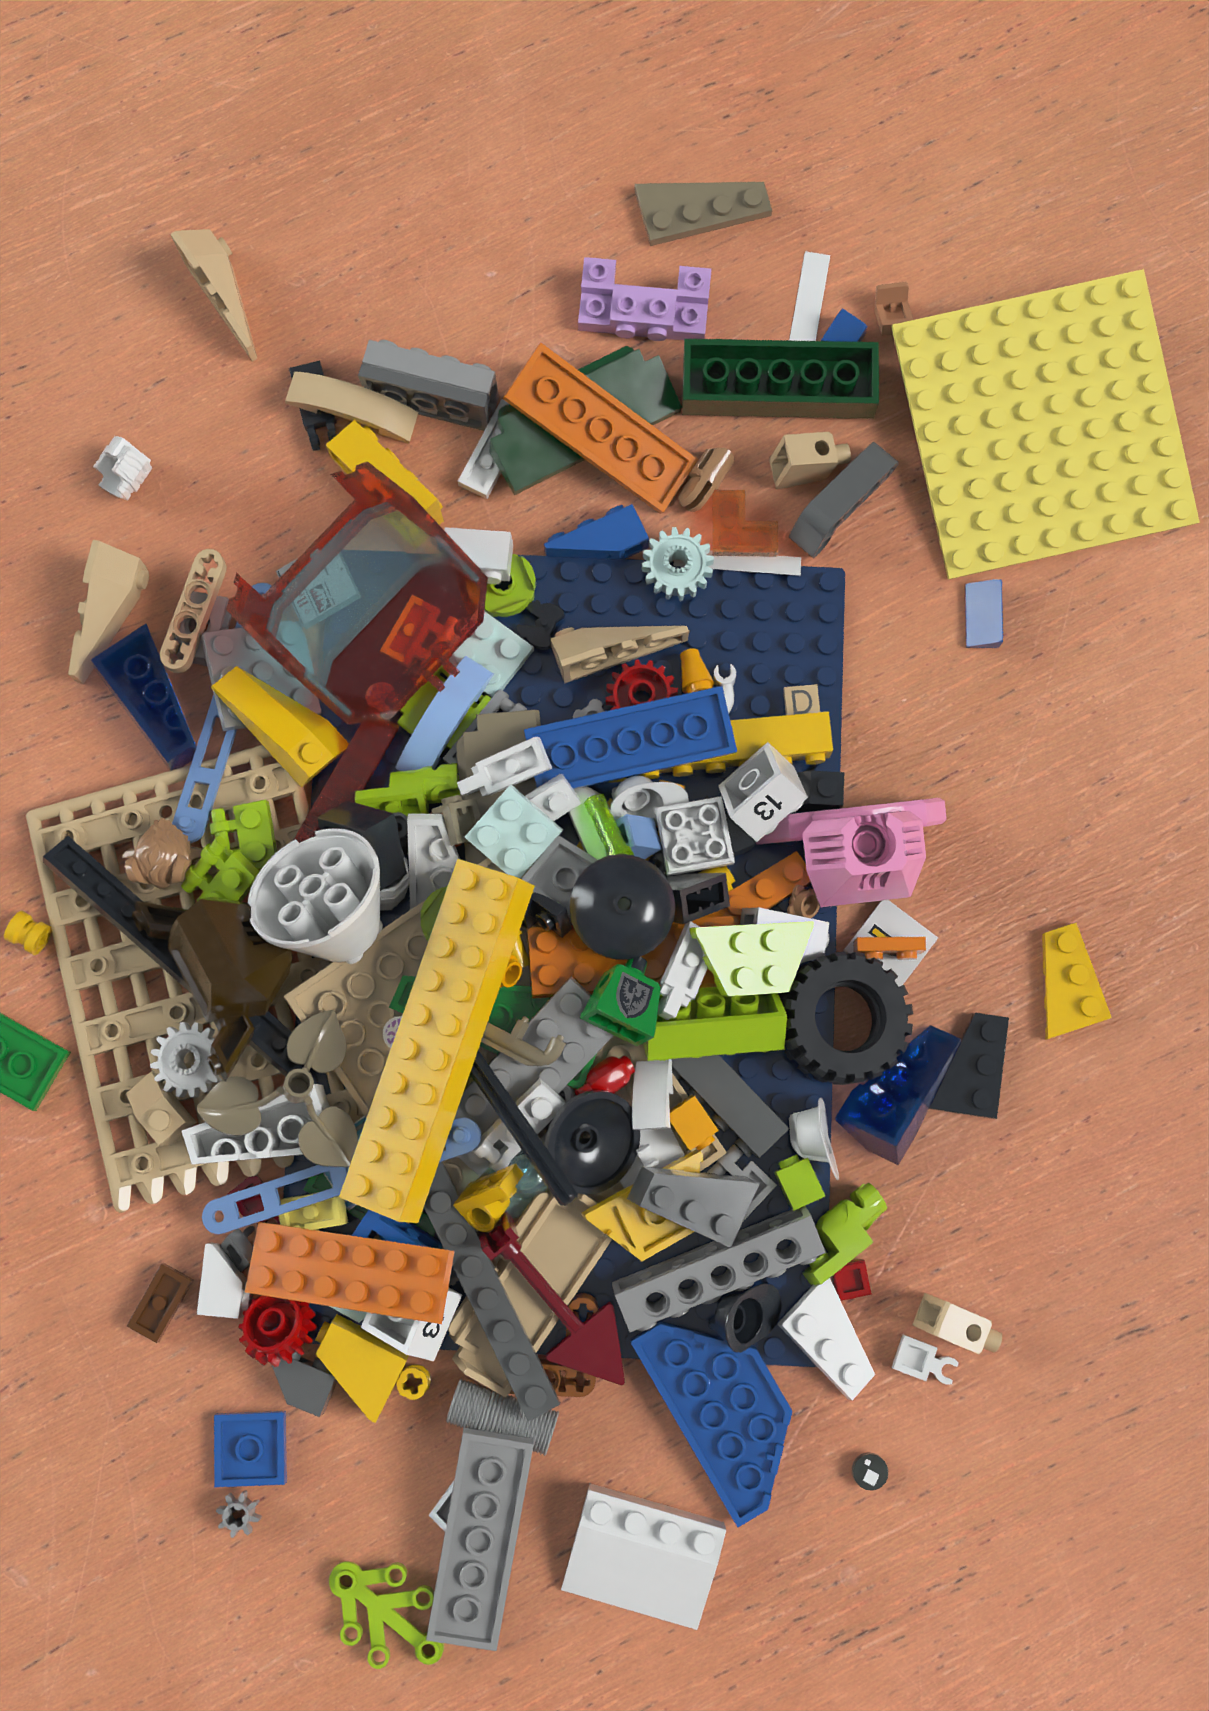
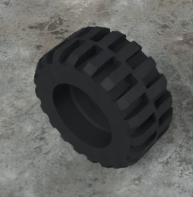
M845 951L822 956L798 969L799 972L796 973L790 992L780 993L779 996L787 1014L785 1045L788 1050L785 1051V1054L789 1060L794 1059L799 1064L797 1068L804 1074L810 1073L814 1076L815 1080L823 1083L832 1082L833 1085L864 1082L881 1076L884 1070L891 1069L898 1062L896 1057L899 1054H904L908 1046L905 1038L908 1035H912L913 1024L908 1023V1016L913 1014L912 1004L906 1005L903 997L908 995L905 985H897L895 979L898 978V975L892 969L884 970L882 968L883 962L875 957L867 959L863 953L853 952L846 954ZM834 987H848L856 991L866 1001L871 1012L872 1026L868 1039L862 1046L851 1051H841L831 1047L821 1037L816 1026L815 1009L817 1002L823 993Z

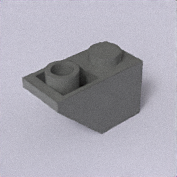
M295 1352L292 1354L291 1364L281 1359L278 1367L272 1365L288 1405L318 1417L325 1413L337 1380L319 1358H315L313 1362Z

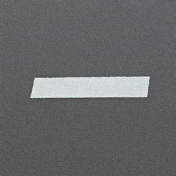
M805 251L789 340L816 341L830 255Z
M710 551L707 554L714 556L713 565L708 566L711 569L801 576V557ZM674 560V566L684 567L686 565L682 560Z

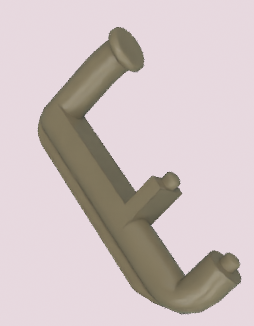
M525 1016L521 1020L518 1019L511 1034L488 1022L481 1040L484 1044L527 1066L552 1064L559 1058L566 1043L562 1042L564 1039L562 1035H558L556 1038L552 1036L545 1051L523 1041L522 1038L529 1027V1024H527L529 1019Z

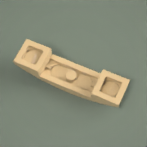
M294 372L285 400L286 404L313 413L321 410L352 421L355 420L358 423L379 429L378 434L408 444L418 412L378 392L335 378L304 372Z

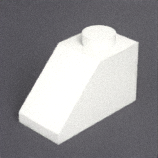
M445 527L444 535L448 546L477 579H481L488 584L510 581L513 553L511 532Z
M219 1243L205 1244L197 1315L238 1319L244 1317L243 1311L247 1310L252 1304L253 1294L245 1293L247 1278L237 1269Z

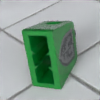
M642 957L626 960L625 966L617 964L604 972L588 1000L580 1019L637 1047L654 1038L661 987L658 982L644 976L647 961Z

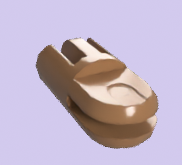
M726 448L705 450L689 473L690 478L679 494L681 506H686V510L690 512H696L706 504L712 493L718 490L734 463V455L730 450Z

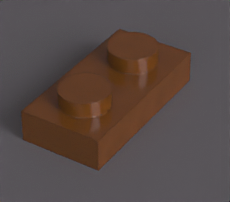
M165 1263L161 1264L127 1327L155 1343L160 1342L194 1279Z

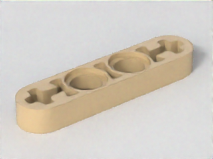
M214 549L202 550L195 557L160 650L161 662L173 673L185 672L192 665L201 641V635L204 633L226 573V562L220 553ZM214 559L218 567L209 570L207 578L212 582L210 585L204 581L207 570L203 564L204 562L210 563ZM197 588H204L208 592L207 599L200 604L191 602V593ZM192 618L196 620V629L192 633L183 634L180 632L179 625L184 619ZM177 637L183 642L190 644L187 646L185 643H182L180 653L184 658L183 660H176L175 664H173L169 655L178 652L180 644L175 640Z

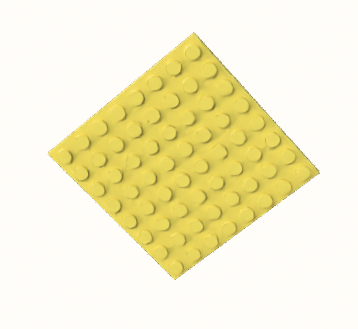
M1144 269L893 324L891 326L948 580L1200 523Z

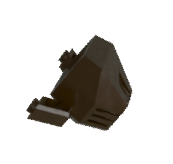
M208 897L200 899L189 909L136 901V911L132 912L136 927L139 931L145 929L149 937L169 940L168 949L206 1022H214L219 1031L211 1044V1055L207 1057L213 1074L215 1076L221 1074L226 1082L253 1037L255 1028L249 1017L266 1014L290 973L289 970L293 958L291 950L267 942L256 932L249 919L251 918V906L245 902Z

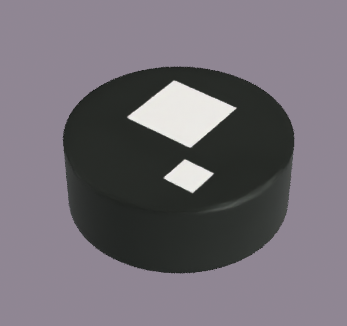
M867 1452L859 1455L853 1462L852 1475L861 1488L873 1491L881 1488L886 1483L888 1467L879 1455Z

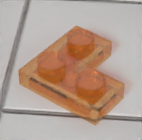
M714 490L712 493V556L777 557L778 521H745V490Z

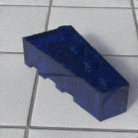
M146 623L92 658L91 662L97 674L168 769L172 771L182 768L191 762L197 746Z

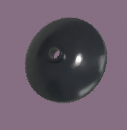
M610 855L589 865L578 877L570 896V919L580 940L593 952L610 959H635L654 950L669 933L675 915L673 891L664 874L651 862L634 855ZM621 898L628 899L631 904L630 909L627 911L621 910L618 907V900Z
M592 1090L575 1096L557 1112L549 1126L545 1147L578 1194H597L613 1187L630 1170L637 1156L636 1150L639 1149L640 1130H633L632 1107L626 1100L612 1092ZM584 1131L583 1137L579 1140L581 1133Z

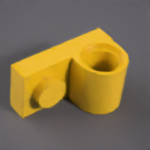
M515 1163L472 1181L466 1186L453 1206L473 1228L478 1231L489 1232L495 1227L509 1207L510 1198L517 1192L515 1186L524 1173Z

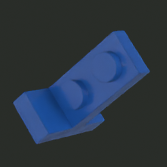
M371 1210L367 1211L352 1236L369 1238L371 1233L375 1231L379 1234L380 1239L384 1241L444 1249L440 1241L413 1223L398 1222Z

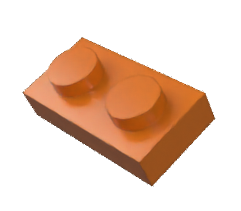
M857 937L853 941V952L863 953L867 959L875 957L878 960H883V954H896L897 960L917 959V954H922L926 951V937Z

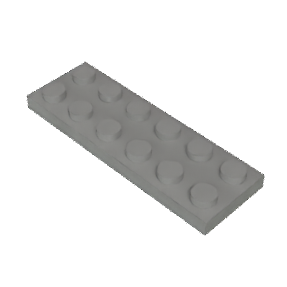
M572 976L527 1023L529 1027L522 1038L523 1041L545 1051L552 1036L556 1038L558 1035H562L564 1037L562 1042L566 1043L559 1058L550 1065L527 1066L499 1052L488 1064L514 1102L539 1078L559 1094L614 1036L580 1019L591 994ZM473 1080L463 1092L454 1119L469 1118L474 1120L478 1124L482 1136L499 1119V1116ZM500 1139L493 1145L498 1151L505 1146ZM473 1152L458 1156L479 1176L490 1167V1162L486 1158H479Z
M463 1428L426 1641L497 1651L534 1439Z

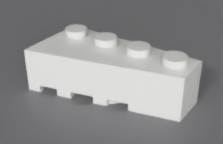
M314 1084L310 1097L313 1100L312 1104L315 1113L319 1116L325 1108L330 1106L323 1085ZM281 1095L267 1105L258 1107L261 1113V1123L258 1128L248 1134L241 1136L227 1135L213 1129L206 1122L182 1130V1134L192 1164L303 1155L298 1143L299 1132L304 1124L313 1120L310 1118L304 1102L292 1103L284 1095Z

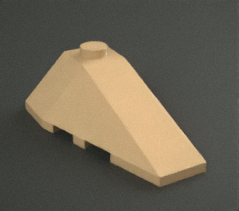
M210 229L181 230L171 233L170 235L184 264L253 362L257 359V354L235 273L228 257L232 255L229 246L222 237L217 240Z
M97 540L92 541L84 570L83 582L89 583L87 599L84 602H79L78 613H80L82 631L78 630L74 635L68 672L69 676L81 684H84L139 600L142 589H146L149 581V571L140 558Z
M687 626L580 628L577 630L566 628L555 634L556 637L551 638V647L564 683L688 641L689 630Z

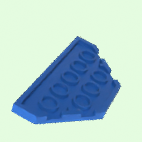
M663 1322L657 1323L652 1328L630 1339L633 1348L737 1528L767 1511L784 1448L783 1444L793 1411L757 1348L750 1346L741 1353L733 1352L728 1346L727 1341L720 1337Z

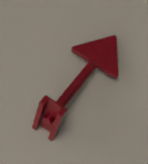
M507 1211L501 1217L502 1225L495 1227L490 1234L478 1231L482 1251L487 1257L493 1260L501 1254L505 1260H510L570 1331L567 1337L546 1353L547 1360L618 1385H624L625 1378L613 1304L611 1302L606 1303L586 1321L581 1322L521 1251L522 1246L517 1241L519 1236L514 1219Z

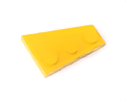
M1077 922L1042 934L1043 975H1045L1044 1010H1046L1045 1040L1112 1018Z

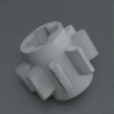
M246 1490L237 1499H235L232 1493H229L225 1496L228 1506H220L216 1509L218 1514H222L223 1520L218 1528L226 1526L231 1530V1538H234L241 1529H243L246 1535H249L253 1531L249 1522H258L262 1518L260 1514L255 1513V1507L260 1502L259 1499L252 1502L247 1498L248 1493ZM243 1509L246 1514L242 1518L235 1519L233 1513L236 1510Z

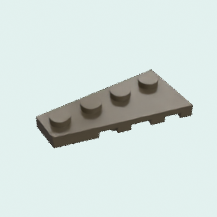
M764 182L634 184L635 194L650 246L772 215V207Z

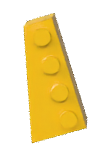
M355 420L352 421L326 444L330 457L414 546L418 545L444 522L441 512L442 504L420 483L410 470H407L400 463L399 459L389 448L385 449L377 442V436L367 425L362 427Z

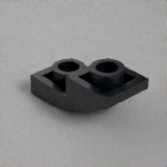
M536 892L532 893L522 925L530 929L538 922L544 930H552L563 938L572 930L566 907Z

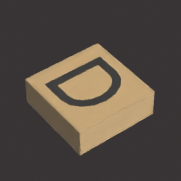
M817 684L784 687L786 715L820 712Z

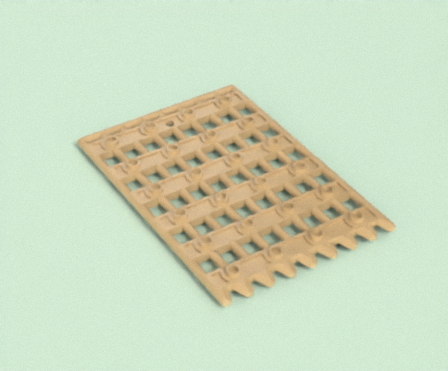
M263 745L229 754L212 810L223 808L225 814H229L230 820H234L233 806L261 800L269 801L277 852L295 839L301 843L316 836L304 786L301 788L279 762L264 766L263 758L272 755ZM218 757L203 761L201 767L215 769ZM250 762L252 770L235 775L232 774L231 767ZM191 765L30 810L26 814L114 1209L119 1213L125 1212L130 1206L131 1185L136 1184L147 1203L155 1204L162 1199L164 1176L167 1175L177 1191L182 1195H188L194 1191L196 1170L200 1166L213 1185L220 1186L226 1183L229 1161L192 1164L183 1135L172 1145H158L156 1142L149 1144L146 1130L136 1119L126 1095L128 1091L146 1076L142 1075L133 1078L127 1046L146 1042L150 1064L158 1061V1056L151 1054V1050H160L161 1046L156 1039L158 1036H167L168 1027H174L179 1031L180 1022L189 1023L190 1028H192L194 1022L203 1025L210 1024L211 1028L215 1030L214 1039L219 1031L214 1022H206L193 995L190 992L183 994L180 983L164 969L169 998L150 1003L144 973L162 967L121 931V943L103 947L97 918L103 915L74 889L70 888L57 892L53 872L43 863V856L69 836L87 853L101 849L105 868L143 902L162 905V899L180 895L183 909H189L195 904L193 892L187 893L182 889L181 884L183 881L172 883L165 889H159L152 884L131 882L126 873L120 874L114 845L133 840L134 848H136L140 838L154 824V820L157 819L159 821L162 817V809L166 806L172 808V815L164 819L170 820L171 823L173 822L183 789L169 793L167 785L185 781ZM195 783L188 807L202 809L209 785ZM155 789L156 797L137 802L136 794ZM292 796L299 824L280 829L273 801ZM123 798L125 806L106 811L104 803ZM91 807L93 815L74 820L73 812ZM60 816L61 824L42 828L41 821ZM210 820L204 835L200 838L202 848L214 841V836L211 835ZM233 832L235 842L230 843L231 850L240 849L237 832ZM200 859L192 862L191 865H196ZM212 865L208 873L214 878L219 870L215 865ZM84 922L90 951L71 956L65 927ZM297 952L299 962L291 964L288 977L270 1007L275 1005L278 1020L291 1032L295 1028L289 1004L284 995L332 964V961L318 957L312 958L311 955ZM130 977L137 1007L118 1012L112 982ZM98 986L105 1016L86 1021L80 991ZM247 1046L229 1077H244L251 1082L258 1080L262 1098L264 1099L275 1091L271 1076L281 1074V1072L254 1048ZM113 1051L120 1082L101 1087L94 1056ZM191 1051L184 1058L187 1069L191 1068L195 1061V1056ZM152 1068V1071L156 1074L160 1073L159 1069ZM335 1071L326 1073L331 1094L326 1095L329 1106H335L345 1111L351 1117L353 1123L365 1116L348 1090H344L343 1083ZM213 1082L212 1084H210L211 1088H213L217 1083ZM176 1089L172 1091L179 1102L192 1098L188 1091L185 1097H177ZM199 1089V1097L193 1098L198 1122L202 1124L205 1121L198 1114L197 1105L208 1093H204ZM128 1116L135 1148L116 1153L109 1121ZM294 1155L272 1158L276 1165L284 1168L289 1167L293 1163ZM262 1158L239 1160L236 1162L246 1176L252 1177L260 1172Z

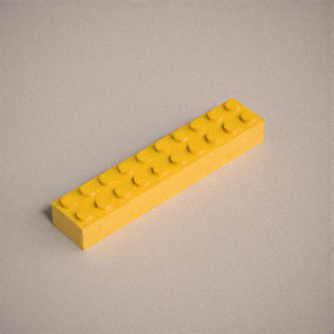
M457 859L339 1198L398 1222H419L531 899L534 885L518 877Z

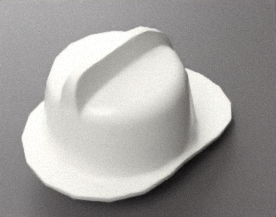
M632 776L626 778L618 787L612 789L613 801L609 814L612 822L626 814L654 818L655 825L657 826L655 808L689 802L688 794L681 786L672 782H652L649 778L643 776Z
M819 1098L818 1107L790 1115V1140L794 1150L804 1159L829 1162L836 1180H839L838 1168L828 1136L825 1105L823 1099Z

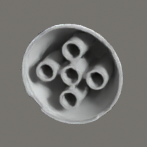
M345 829L315 831V837L301 843L295 839L281 848L262 867L249 893L248 904L251 906V918L249 919L256 932L264 940L275 946L332 962L345 961L348 964H354L363 957V953L374 943L383 927L380 921V867L378 857L369 842L353 831Z

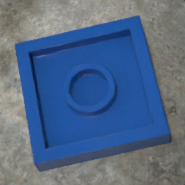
M286 1411L217 1413L214 1415V1487L285 1485L287 1483Z

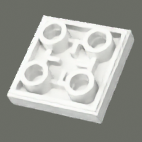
M722 796L655 808L654 811L667 876L735 863Z

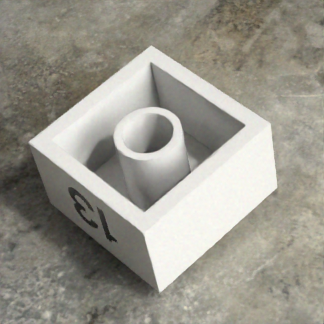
M769 742L763 745L718 785L730 818L756 842L764 835L772 833L780 821L790 813L796 812L808 798L794 766Z
M448 1287L442 1324L367 1312L361 1328L406 1355L434 1361L462 1294Z

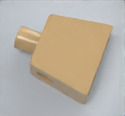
M830 432L784 435L769 459L776 489H783L825 480L832 473L836 465L850 462L851 452L847 443L835 445L833 435Z
M924 1293L912 1324L913 1326L977 1354H980L983 1348L993 1353L999 1349L1002 1342V1333L991 1329V1320Z

